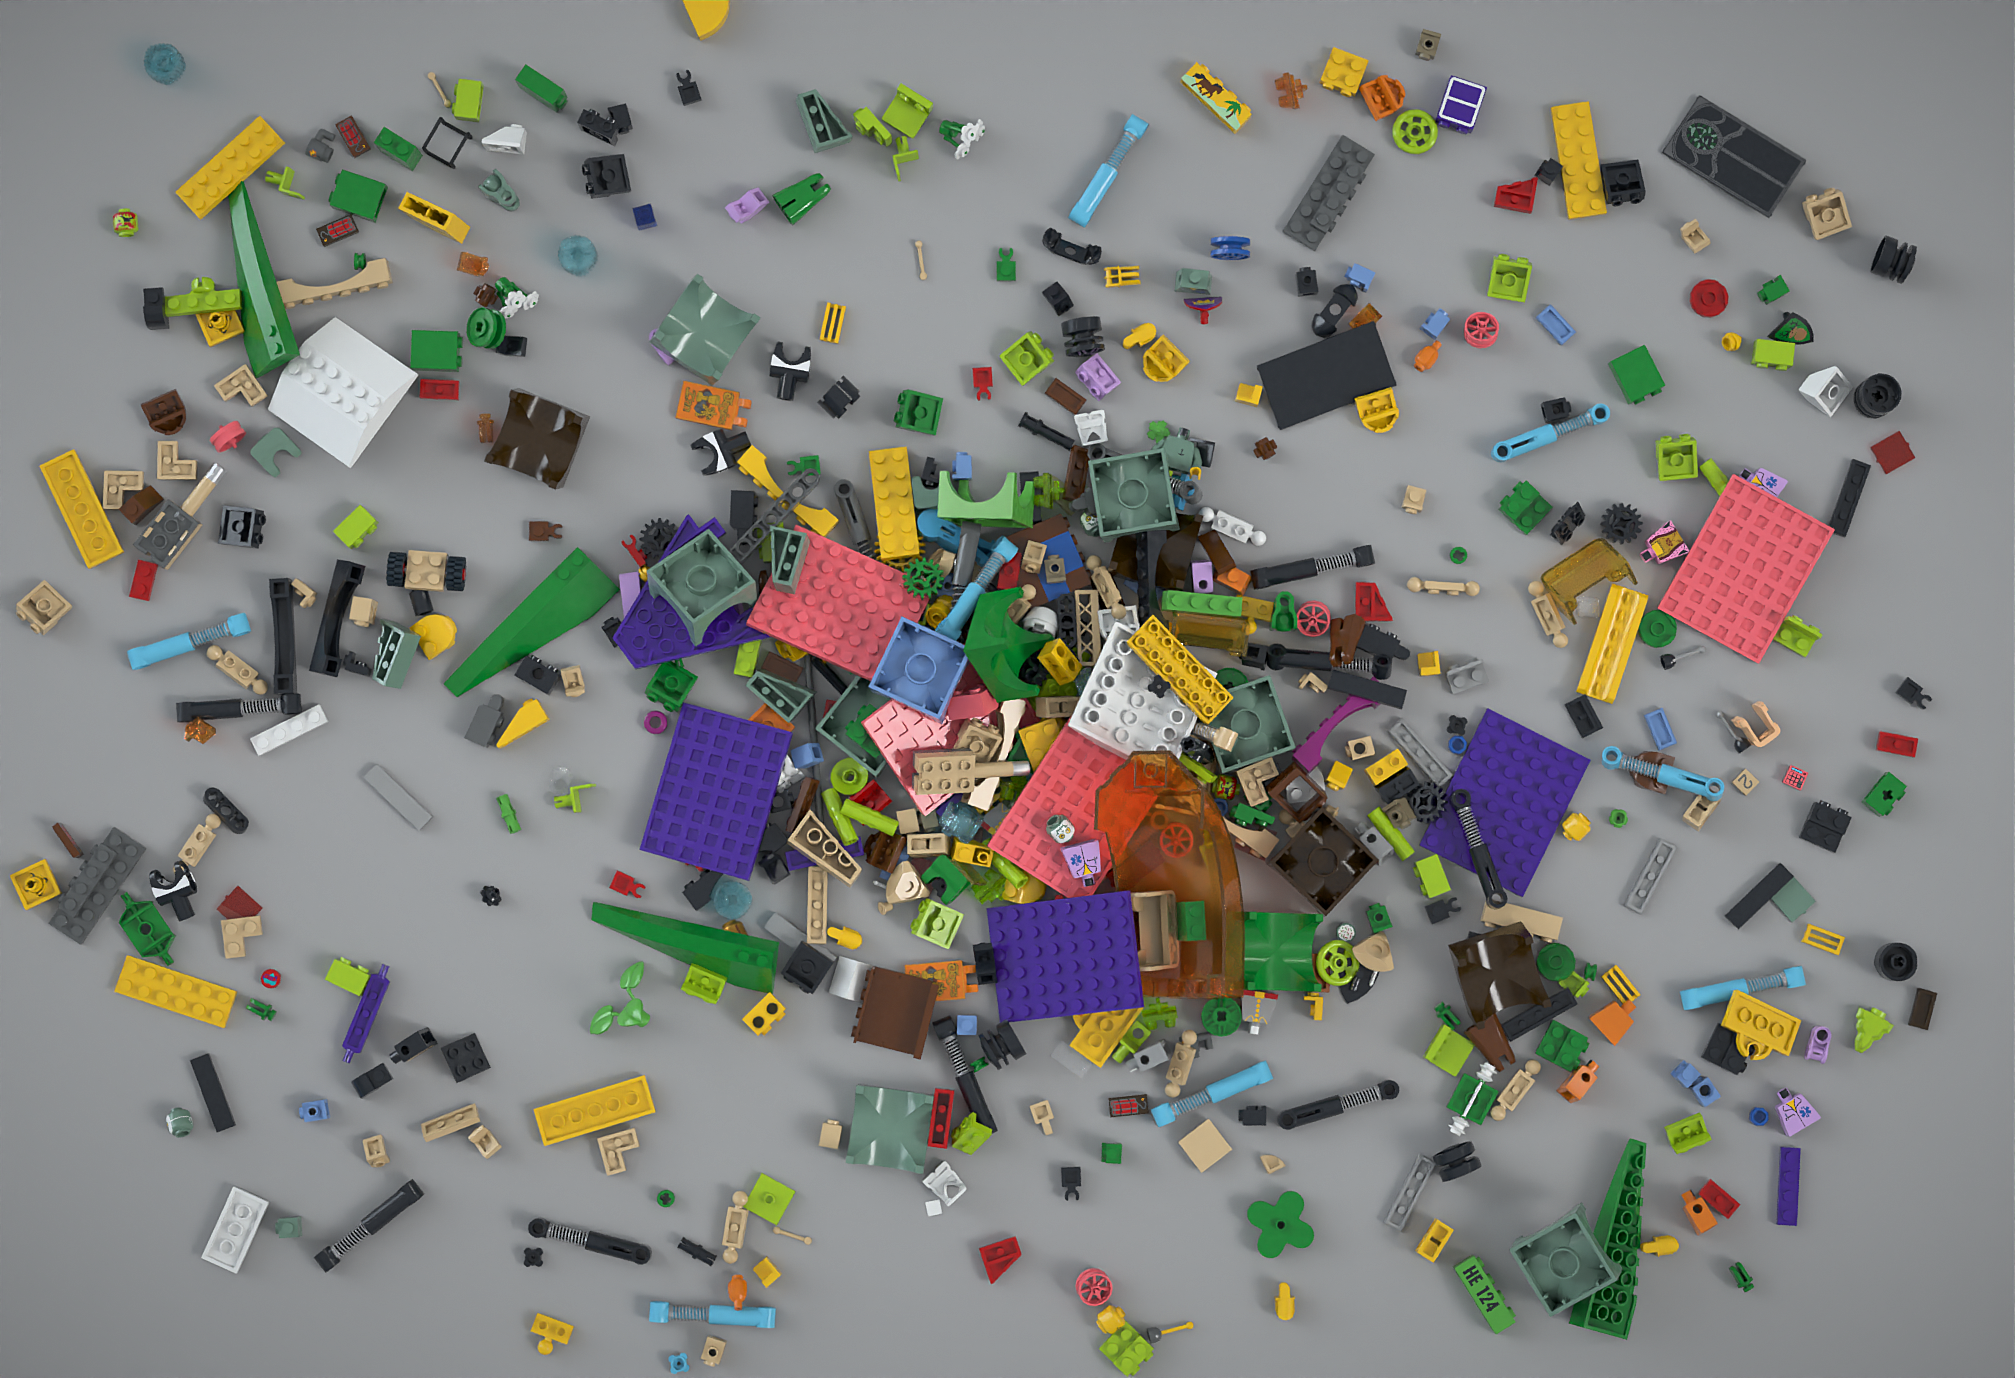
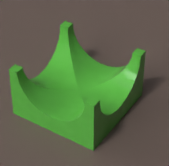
M940 471L937 517L957 526H962L963 521L980 523L982 524L981 527L1033 528L1035 482L1026 481L1024 490L1018 497L1017 473L1007 472L1005 484L1000 492L987 501L976 503L970 493L968 480H959L957 493L952 486L950 472Z

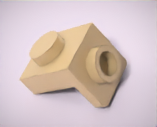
M1696 219L1685 223L1680 229L1682 240L1694 254L1711 244L1710 239L1700 229Z
M580 665L561 669L566 697H578L585 693V684Z
M483 1125L474 1129L468 1137L486 1159H489L502 1147L491 1131Z

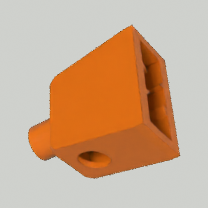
M1233 568L1220 575L1215 571L1212 577L1214 582L1244 596L1252 581L1250 575L1237 568Z
M1629 999L1621 1006L1616 1001H1612L1591 1014L1588 1018L1615 1046L1634 1021L1629 1017V1014L1637 1007Z
M1592 1060L1585 1066H1578L1556 1091L1570 1103L1579 1101L1596 1081L1597 1076L1594 1073L1599 1066Z
M1692 1190L1681 1195L1686 1203L1683 1210L1698 1236L1718 1224L1702 1197L1696 1199ZM1693 1207H1698L1700 1213H1695Z

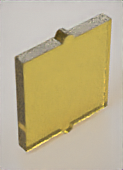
M956 859L950 861L972 885L986 886L987 881L969 863L959 862Z

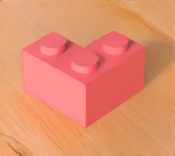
M985 683L977 684L975 688H971L967 692H963L962 689L955 690L947 708L949 720L986 716L999 708V703H997Z

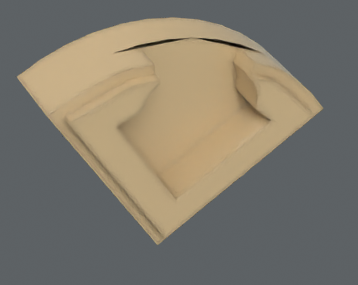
M1260 1156L1268 1174L1286 1166L1276 1156Z

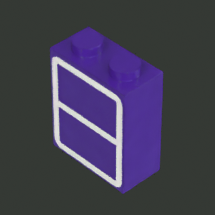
M1451 75L1435 122L1439 123L1440 127L1447 129L1452 127L1457 129L1458 133L1471 134L1487 87Z

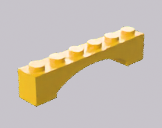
M751 445L737 461L740 466L738 469L746 476L750 474L754 478L753 482L759 488L764 486L768 490L767 494L776 501L784 492L775 484L765 464L767 457ZM783 501L781 507L788 510L790 503ZM799 504L793 511L797 515L795 519L803 526L805 524L809 525L812 528L810 531L825 538L839 523V520L825 508L817 510Z

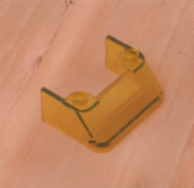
M1603 538L1593 540L1541 575V581L1545 589L1550 593L1559 610L1573 625L1577 624L1572 613L1578 606L1575 598L1603 579L1607 578L1610 582H1619L1624 577H1627L1634 585L1638 584L1629 562Z
M1172 612L1170 633L1183 646L1194 645L1225 649L1229 652V655L1241 656L1242 654V656L1246 657L1250 624L1247 619Z

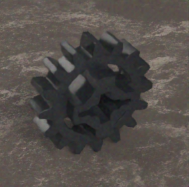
M1620 503L1618 508L1613 504L1612 510L1609 508L1605 510L1608 515H1602V518L1605 520L1600 523L1601 526H1605L1602 533L1607 532L1606 539L1612 537V543H1616L1617 540H1619L1620 545L1624 544V540L1630 543V537L1636 539L1637 535L1635 533L1642 531L1638 528V526L1643 524V522L1638 521L1641 514L1636 515L1637 508L1631 510V504L1624 507V504ZM1621 511L1628 513L1630 516L1623 515ZM1613 514V523L1609 525L1610 517ZM1620 521H1621V522H1623V521H1628L1627 523H1625V525H1624L1623 527H1622V526H1616V527H1614V526L1617 525V523H1619ZM1631 523H1634L1633 530L1630 533L1629 527ZM1612 531L1619 532L1621 536L1614 534Z
M658 518V523H655L652 519V525L645 524L647 529L646 531H640L644 537L639 538V540L644 542L641 548H647L645 551L646 555L652 553V559L658 555L660 560L665 552V546L671 542L677 530H674L676 526L674 523L669 525L668 519L662 523V519ZM664 527L668 528L672 535H667L664 532ZM656 528V531L652 535H649L651 530ZM660 533L665 538L661 542V547L656 538H659ZM648 543L655 544L657 551L651 549Z
M1035 651L1022 664L1018 679L1024 683L1041 687L1042 681H1046V676L1050 673L1037 658L1040 652Z
M1427 781L1424 782V785L1419 783L1418 788L1412 790L1413 794H1407L1410 797L1408 803L1418 822L1422 823L1424 821L1426 824H1429L1430 820L1437 822L1436 817H1443L1441 811H1447L1443 807L1448 804V801L1444 800L1447 794L1441 793L1443 788L1437 787V784L1433 782L1431 785ZM1426 790H1431V792H1428L1427 794L1423 793ZM1427 811L1431 812V814L1422 815L1423 813L1425 814Z

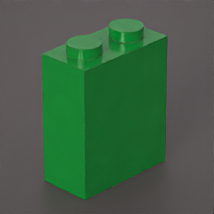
M526 64L515 79L520 89L556 113L559 109L562 110L568 102L566 100L568 97L563 88Z
M383 127L374 141V144L382 153L412 172L423 156L416 146L386 127Z
M342 169L341 174L338 173L335 179V191H332L329 196L330 206L333 209L376 223L388 186L385 183Z
M412 330L410 368L413 371L459 372V367H462V356H459L460 348H463V337H460L458 331Z
M1645 345L1608 363L1628 405L1633 402L1637 405L1645 401L1644 397L1649 394L1653 397L1661 393V388L1665 386Z
M1204 901L1176 902L1178 941L1206 940Z

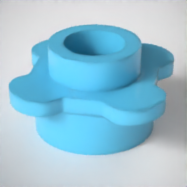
M686 1353L669 1357L671 1373L677 1374V1372H687L689 1370Z

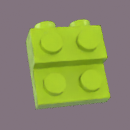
M867 106L864 109L859 108L853 114L854 121L856 122L855 128L862 136L866 135L869 138L874 134L875 140L880 145L884 144L886 147L892 143L891 134Z
M1499 254L1498 257L1494 256L1487 296L1525 303L1532 270V263L1528 262L1529 259L1518 257L1517 260L1510 259V256L1506 254Z
M1032 331L1027 332L999 355L1022 386L1054 362L1052 358L1054 357L1053 352L1048 347L1044 348L1041 344L1042 338L1036 332L1033 334Z
M1681 434L1679 438L1672 439L1671 436H1661L1660 440H1655L1659 481L1698 477L1697 441L1694 437H1691L1690 434Z
M926 898L918 906V911L920 912L918 918H914L911 922V933L949 950L964 914Z
M1126 1320L1125 1325L1112 1334L1099 1347V1350L1127 1377L1129 1374L1134 1376L1140 1369L1138 1365L1143 1360L1147 1362L1154 1355L1152 1352L1154 1347Z

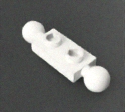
M1203 507L1199 511L1200 515H1204L1203 522H1213L1211 528L1246 543L1248 538H1250L1254 545L1261 546L1266 541L1264 532L1252 531L1254 525L1220 509L1217 515L1209 507Z

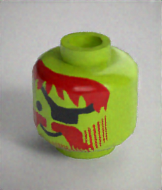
M129 208L119 209V213L113 215L114 232L119 234V237L134 236V233L138 232L139 229L137 214L131 212Z
M1220 774L1213 782L1212 793H1214L1217 799L1232 801L1235 795H1239L1241 784H1237L1235 776Z

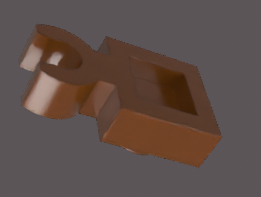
M529 521V541H549V536L561 539L562 535H556L555 530L563 528L561 524H554L552 527H549L548 521Z

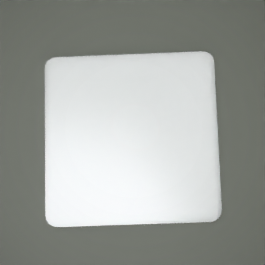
M940 1200L925 1202L928 1216L942 1214Z

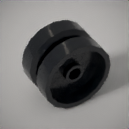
M1471 1140L1452 1145L1432 1156L1436 1166L1448 1165L1439 1172L1442 1182L1459 1178L1482 1167L1477 1156L1465 1158L1475 1151Z

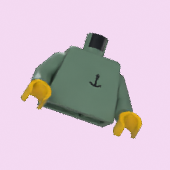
M1180 427L1177 437L1169 435L1168 438L1161 439L1152 447L1151 450L1165 448L1168 455L1169 470L1187 474L1189 479H1191L1192 475H1197L1198 480L1201 479L1202 459L1199 449L1194 447L1195 443L1188 441L1190 430Z

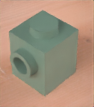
M301 1216L279 1218L278 1222L275 1223L276 1234H279V1238L302 1236Z

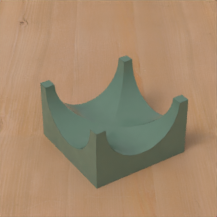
M696 274L690 280L649 343L712 386L719 381L729 361L761 317L755 313H747L733 306L710 289L702 276Z
M1165 448L1088 461L1099 532L1104 543L1112 542L1115 538L1138 532L1180 530L1170 481L1168 455Z
M709 529L647 570L650 594L654 599L661 595L670 603L685 624L691 641L695 646L702 643L705 630L723 611L738 603H747L753 608L757 602L755 580Z
M857 675L815 729L878 778L888 764L881 753L875 759L845 735L847 732L845 727L851 720L854 722L859 717L857 713L863 705L868 706L870 703L878 710L891 699L872 693L868 687L871 681Z
M1270 675L1228 689L1227 691L1234 698L1208 724L1216 728L1224 727L1238 733L1231 752L1223 750L1211 742L1219 774L1228 773L1296 748Z
M862 1084L856 1085L854 1113L846 1163L882 1166L923 1174L934 1095Z
M1582 1202L1547 1227L1529 1236H1520L1509 1249L1550 1317L1617 1281L1623 1270L1621 1265L1613 1262L1599 1245L1589 1226L1586 1208Z

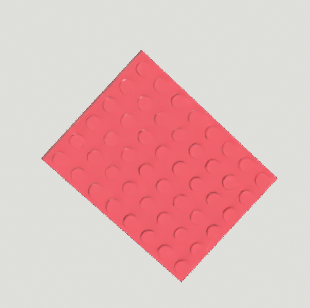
M1732 474L1657 608L1759 664L1835 529L1739 476Z
M795 525L793 530L807 533L810 540L795 594L776 591L771 573L746 625L871 681L901 617L919 623L930 599L924 596V599L921 600L920 595L913 598V592L907 593L909 587L904 588L903 583L906 581L902 580V575L907 574Z
M971 662L966 667L955 690L962 689L963 692H967L969 689L975 688L977 684L984 683ZM1021 698V700L1026 701L1025 713L1019 721V727L1022 729L1024 726H1030L1041 720L1039 717H1036V712L1027 698ZM891 699L863 720L861 724L921 814L926 816L954 793L916 794L912 788V773H916V769L913 767V751L953 749L959 738L957 734L965 719L949 720L948 711H946L943 724H940L928 716ZM995 711L983 717H974L983 722L982 725L988 727L989 724L997 727ZM1013 738V741H1012L1013 745L1015 744V742H1016V740H1017L1016 738Z
M1070 716L987 844L989 848L1067 898L1094 894L1168 780L1167 777L1160 773L1129 762L1094 744L1067 726L1072 716ZM1053 815H1065L1073 823L1075 831L1073 838L1069 842L1056 843L1047 834L1046 824L1050 817ZM1096 838L1099 841L1101 872L1093 874L1094 885L1084 887L1081 877L1074 878L1060 848Z

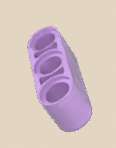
M639 571L619 574L624 618L641 591Z

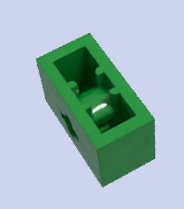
M1885 772L1861 802L1879 817L1884 816V814L1887 816L1894 808L1892 804L1896 800L1899 801L1906 792L1904 790L1907 786L1890 772ZM1883 792H1888V799H1883Z

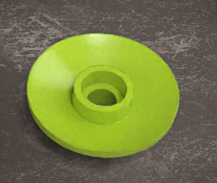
M853 758L842 759L835 764L831 771V783L835 790L841 794H856L865 787L868 781V770ZM850 776H854L852 781H848Z

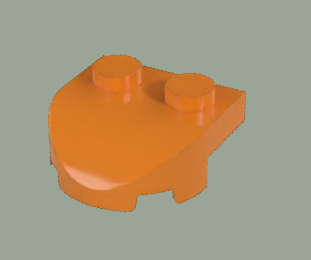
M1381 75L1377 79L1365 83L1358 88L1375 121L1392 115L1403 105L1405 90L1397 79L1393 80L1388 75Z

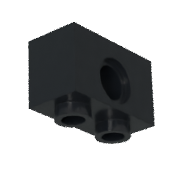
M534 655L531 658L525 656L514 676L550 696L561 675L557 674L559 670L551 665L543 666L540 664L542 660ZM537 669H542L544 672L543 677L540 679H535L534 672Z

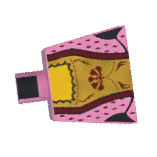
M1670 520L1644 541L1648 549L1639 554L1645 563L1654 558L1657 564H1661L1688 553L1689 549Z

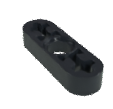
M1064 593L1059 596L1057 601L1059 638L1062 641L1065 640L1066 631H1070V639H1074V641H1071L1070 645H1067L1065 641L1063 642L1068 648L1073 649L1077 644L1075 600L1072 595ZM1065 598L1072 602L1068 604L1069 612H1065L1064 604H1061ZM1070 617L1073 623L1066 627L1062 624V619Z
M214 787L208 788L203 796L204 803L233 833L243 834L248 828V819L219 789ZM216 795V798L210 800L209 796ZM222 807H228V808H230L231 814H229V815H224V814H222V813H221V808H222ZM237 822H238V823H240V822L243 823L242 827H241V826L236 827L235 825H236Z

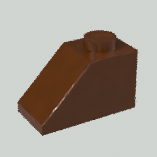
M150 485L132 496L119 510L132 524L138 525L164 498Z

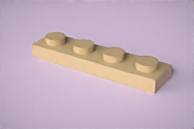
M808 867L807 944H826L828 872L821 867Z

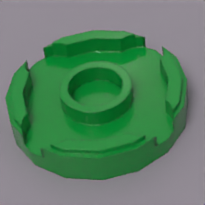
M1652 610L1646 613L1641 618L1638 628L1641 640L1653 648H1662L1670 644L1675 639L1677 624L1674 617L1661 610Z
M1559 943L1546 945L1539 952L1537 967L1543 977L1557 982L1571 976L1576 964L1575 956L1571 949Z

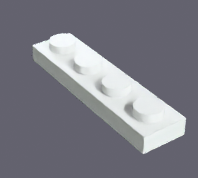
M319 704L250 738L258 756H261L329 721Z

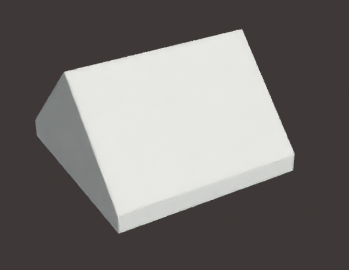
M839 956L829 993L863 1003L864 1000H860L862 989L867 988L868 982L865 981L867 970H871L872 965Z

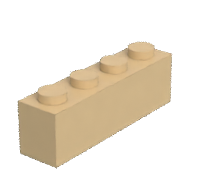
M1492 899V901H1493L1495 904H1500V903H1501L1500 901H1497V900H1493V899ZM1485 900L1480 921L1485 922L1484 926L1496 928V925L1505 927L1521 921L1532 935V938L1534 935L1541 936L1540 940L1552 943V940H1558L1563 917L1508 903L1500 909L1494 910L1488 907Z

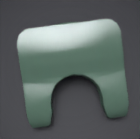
M494 169V174L490 175L483 182V186L480 184L478 188L489 200L499 203L505 210L513 212L520 206V200L503 175L497 169Z
M277 427L266 433L251 449L250 453L270 475L276 478L280 474V470L274 463L275 453L279 450H286L297 458L302 454V451L282 429Z
M913 476L912 487L916 514L920 515L927 509L938 510L939 486L936 489L928 490L922 485L920 476Z

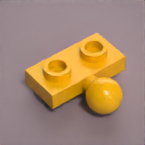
M1236 595V597H1243L1241 616L1247 617V620L1242 623L1244 633L1253 634L1256 631L1257 624L1255 619L1270 622L1274 602Z
M537 1313L531 1332L545 1336V1339L538 1344L539 1353L548 1355L552 1352V1339L567 1345L574 1326Z

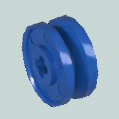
M1221 236L1211 239V245L1219 247V249L1210 252L1211 258L1219 260H1243L1250 258V251L1242 249L1243 247L1250 246L1249 238Z

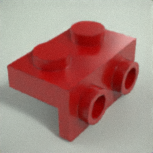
M874 779L867 782L865 787L858 793L849 797V800L881 812L892 802Z

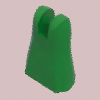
M821 173L813 174L772 195L774 201L792 226L830 192L829 184H825L816 191L813 188L824 179Z

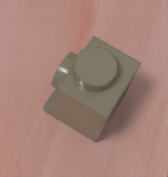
M1423 29L1415 55H1418L1422 60H1433L1441 34ZM1425 43H1431L1432 47H1426Z
M1059 555L1048 556V560H1044L1047 584L1066 582L1064 558H1059ZM1053 565H1057L1059 567V570L1057 572H1053L1051 570V567Z
M1406 798L1396 799L1382 808L1394 828L1405 829L1416 818Z
M935 809L926 816L922 815L921 812L920 815H917L919 827L923 826L925 833L936 831L935 827H939Z

